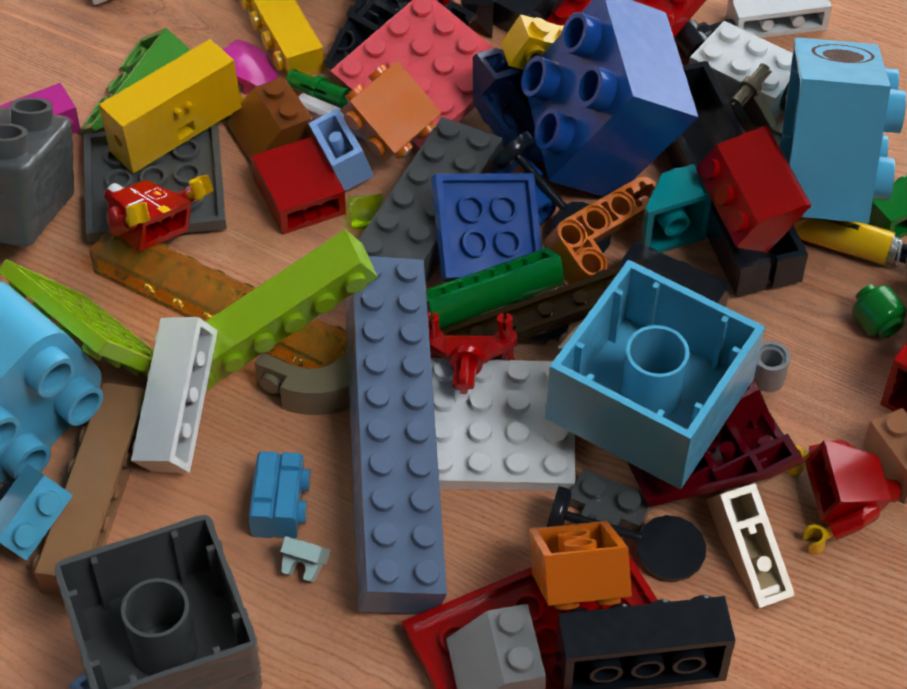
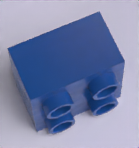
M592 0L582 12H576L568 18L561 35L542 56L533 57L525 66L522 74V91L528 96L535 124V143L541 149L549 181L603 197L634 180L698 118L666 12L633 0Z

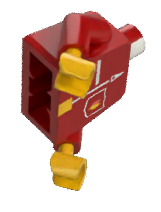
M202 175L191 179L188 182L190 187H186L178 192L170 191L153 182L144 180L126 188L117 183L111 184L104 195L105 200L109 203L106 220L111 234L121 236L137 251L141 252L187 232L191 205L213 192L209 176Z
M823 440L821 444L809 446V450L806 451L800 446L795 445L802 455L804 462L786 473L789 475H799L804 471L806 465L821 523L829 524L826 528L813 524L805 529L803 534L804 541L812 537L820 539V541L813 542L808 546L810 554L822 553L826 547V540L835 537L836 540H839L878 520L880 512L890 502H896L901 494L899 481L885 478L880 459L875 454L858 450L844 440Z

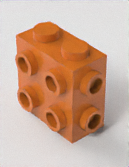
M396 61L389 68L384 64L378 67L368 76L372 83L365 89L361 84L357 85L345 96L348 103L340 109L347 125L352 130L360 133L366 140V145L370 152L376 157H380L383 162L393 155L397 159L402 157L413 147L409 141L416 135L420 139L436 127L433 120L441 114V111L408 72Z

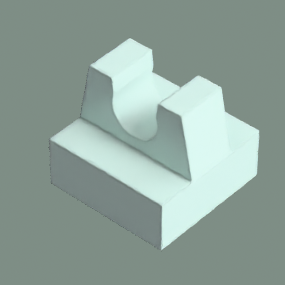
M285 537L280 551L283 552L281 572L293 575L295 566L302 562L306 568L303 580L314 582L323 565H327L331 549L296 538Z

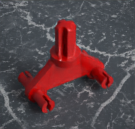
M428 313L431 358L447 360L454 371L452 386L454 389L460 390L461 394H467L468 390L474 388L476 374L481 371L483 363H487V361L497 356L500 357L499 360L505 361L506 357L507 361L515 360L514 347L517 345V333L513 331V317L511 314L506 313L505 322L504 313L497 316L498 331L494 336L444 335L439 330V315L433 313L431 321V313Z

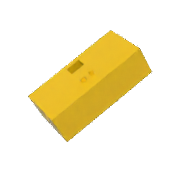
M209 39L100 103L99 108L110 152L134 174L242 108L234 59Z

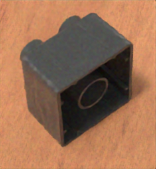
M21 98L11 102L10 108L0 107V243L17 246H30L33 244L59 210L66 205L75 191L72 123L65 116L53 114L52 103L41 98Z
M200 515L133 538L65 558L55 564V577L90 689H261L263 682L257 637L247 610L244 608L232 571L226 561L213 520L209 516Z

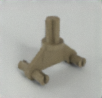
M761 63L751 76H746L741 81L736 95L725 96L739 122H750L758 128L762 126L768 127L779 146L783 120L780 124H777L760 95L762 90L761 84L772 73L768 65Z

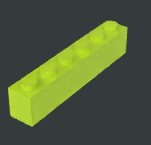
M344 229L205 321L218 330L206 391L212 389L217 382L231 373L241 370L246 363L260 354L273 349L277 343L292 333L302 330L306 324L321 314L331 311L338 303L353 293L362 291L367 284L378 278L363 244Z

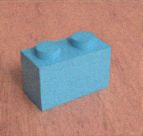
M27 464L0 501V543L27 561L73 495Z

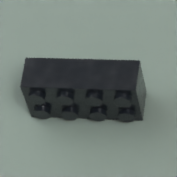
M699 595L690 600L672 602L660 599L650 604L634 606L616 604L606 609L597 610L576 608L567 613L558 614L555 658L561 689H656L726 681L736 640L725 596L711 597L709 595Z

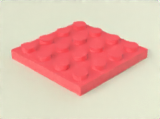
M412 0L331 69L330 72L336 82L342 87L350 88V91L359 84L365 89L372 83L368 76L378 67L384 64L389 68L398 61L441 111V114L433 120L434 124L436 125L441 117L459 122L475 108L473 105L472 57L476 53L494 49V47L437 0ZM432 130L422 139L418 135L412 138V145L416 151H419Z

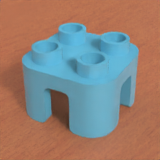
M0 282V483H6L17 479L27 464L42 472L51 456L50 447L70 425H81L95 415L102 404L103 392L99 388L101 384V371L84 351L65 332L12 287L4 282Z

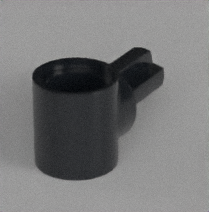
M731 18L723 20L736 26L735 21ZM690 19L674 37V40L690 59L691 55L723 21L708 25L706 22L698 24L696 20Z

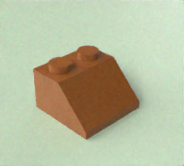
M284 76L253 87L242 101V108L235 111L226 122L228 130L251 165L252 155L314 136L308 124L312 122V117Z

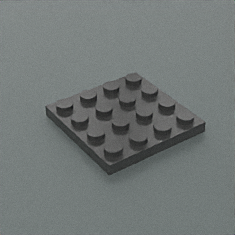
M218 122L134 174L110 152L105 131L84 133L85 220L88 243L124 239L121 236L111 234L106 220L109 203L105 200L104 195L107 188L113 183L126 188L144 180L153 182L170 191L178 192L186 187H190L188 182L191 179L208 175L213 192L191 205L189 228L184 233L227 229Z

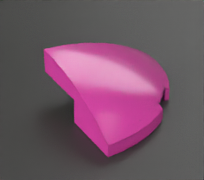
M237 39L223 50L235 61L238 84H243L244 94L248 95L253 87L278 79L277 70L268 59V55L255 45Z

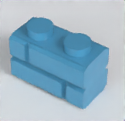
M262 451L257 453L249 512L251 535L254 537L272 538L276 536L277 538L298 537L299 524H306L307 501H302L303 491H310L311 469L304 468L303 455L300 453L283 452L278 454L277 452Z

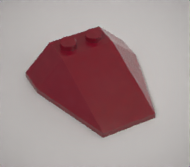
M753 379L681 490L629 462L627 463L649 507L740 488L753 483L767 482L800 466L804 460L788 433L784 435L772 417L762 393Z

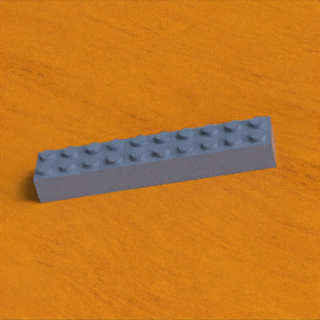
M369 256L378 278L367 284L362 291L353 293L345 299L359 612L420 614L442 605L447 595L424 260Z

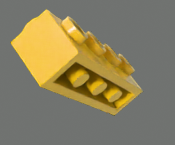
M520 14L500 43L508 66L524 70L527 63L533 57L542 56L561 35L564 25L560 26L546 22L538 17L532 18Z

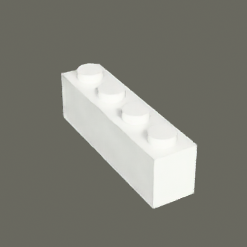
M199 317L160 318L131 458L132 462L151 472L190 473L218 333L217 329Z

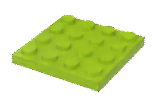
M7 259L0 267V274L9 281L8 285L23 298L28 296L33 300L32 305L48 319L51 316L58 321L56 326L71 339L78 337L84 342L81 346L84 352L97 360L103 358L117 368H120L122 365L135 375L141 373L147 377L154 350L85 294Z

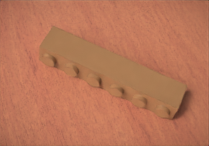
M103 382L101 388L103 392L102 404L95 415L90 418L88 426L82 427L77 457H72L69 462V479L64 489L70 492L73 497L44 536L45 545L42 553H37L33 561L32 575L36 577L41 593L61 596L54 573L55 564L60 560L106 545L134 463L131 461L132 446L136 439L140 420V408L146 391L145 388Z

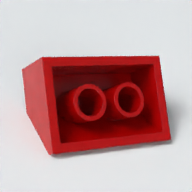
M765 126L716 144L695 168L735 246L738 248L768 253L812 206L771 131Z

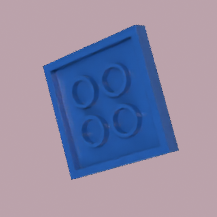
M534 173L435 174L431 177L441 281H452L542 249Z

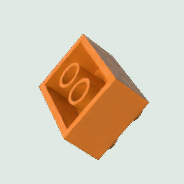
M608 521L528 529L532 576L548 606L554 605L556 609L569 610L579 607V602L596 601L598 605H614L620 603L621 598L632 597L628 546Z

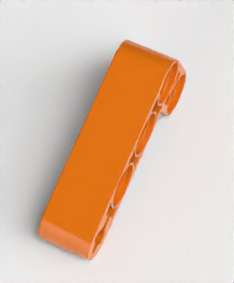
M641 176L567 217L546 237L544 248H548L561 256L564 279L568 285L592 277L596 272L607 269V260L596 243L638 220L645 214V207L657 185L653 179Z

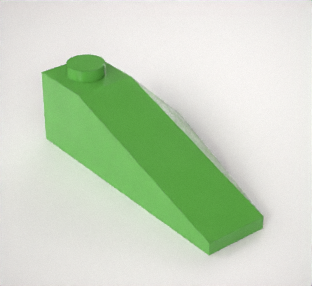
M167 28L142 37L120 66L119 70L123 73L115 80H112L107 86L106 90L111 93L109 97H103L95 105L79 131L84 135V133L96 132L104 127L99 108L100 103L190 51V49Z

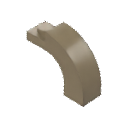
M347 350L334 363L315 369L297 367L265 353H262L255 362L257 385L269 393L281 394L282 409L305 415H325L350 408Z

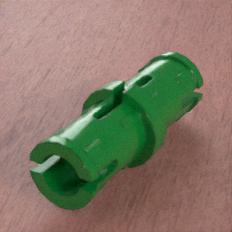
M291 69L286 76V81L295 91L337 105L340 108H343L348 103L345 96L350 92V88L328 82L326 77L321 75L314 77L296 69Z

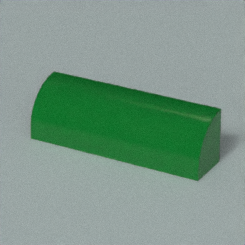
M543 248L426 289L427 313H431V321L433 313L439 315V329L559 288L562 286L564 278L561 256L548 248Z

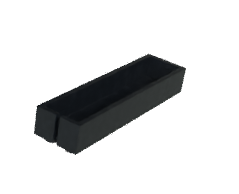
M708 61L683 66L698 118L665 149L674 169L692 164L697 167L716 144L745 133ZM711 200L706 235L736 297L766 290L768 283L771 284L772 288L802 282L808 253L794 226L786 232L768 253L738 248L735 246Z

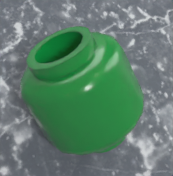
M871 284L862 288L856 294L857 301L853 305L852 314L870 337L880 336L881 339H886L897 333L905 325L903 319L906 316V307L889 286L875 287Z

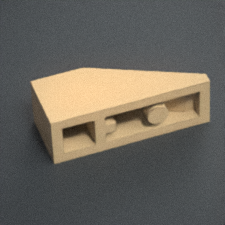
M756 483L706 499L718 536L756 607L762 608L795 596Z

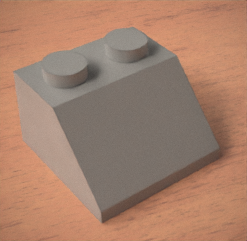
M528 604L486 611L446 638L457 689H545L546 674Z

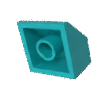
M694 164L662 173L645 207L642 245L663 253L705 240L712 199Z

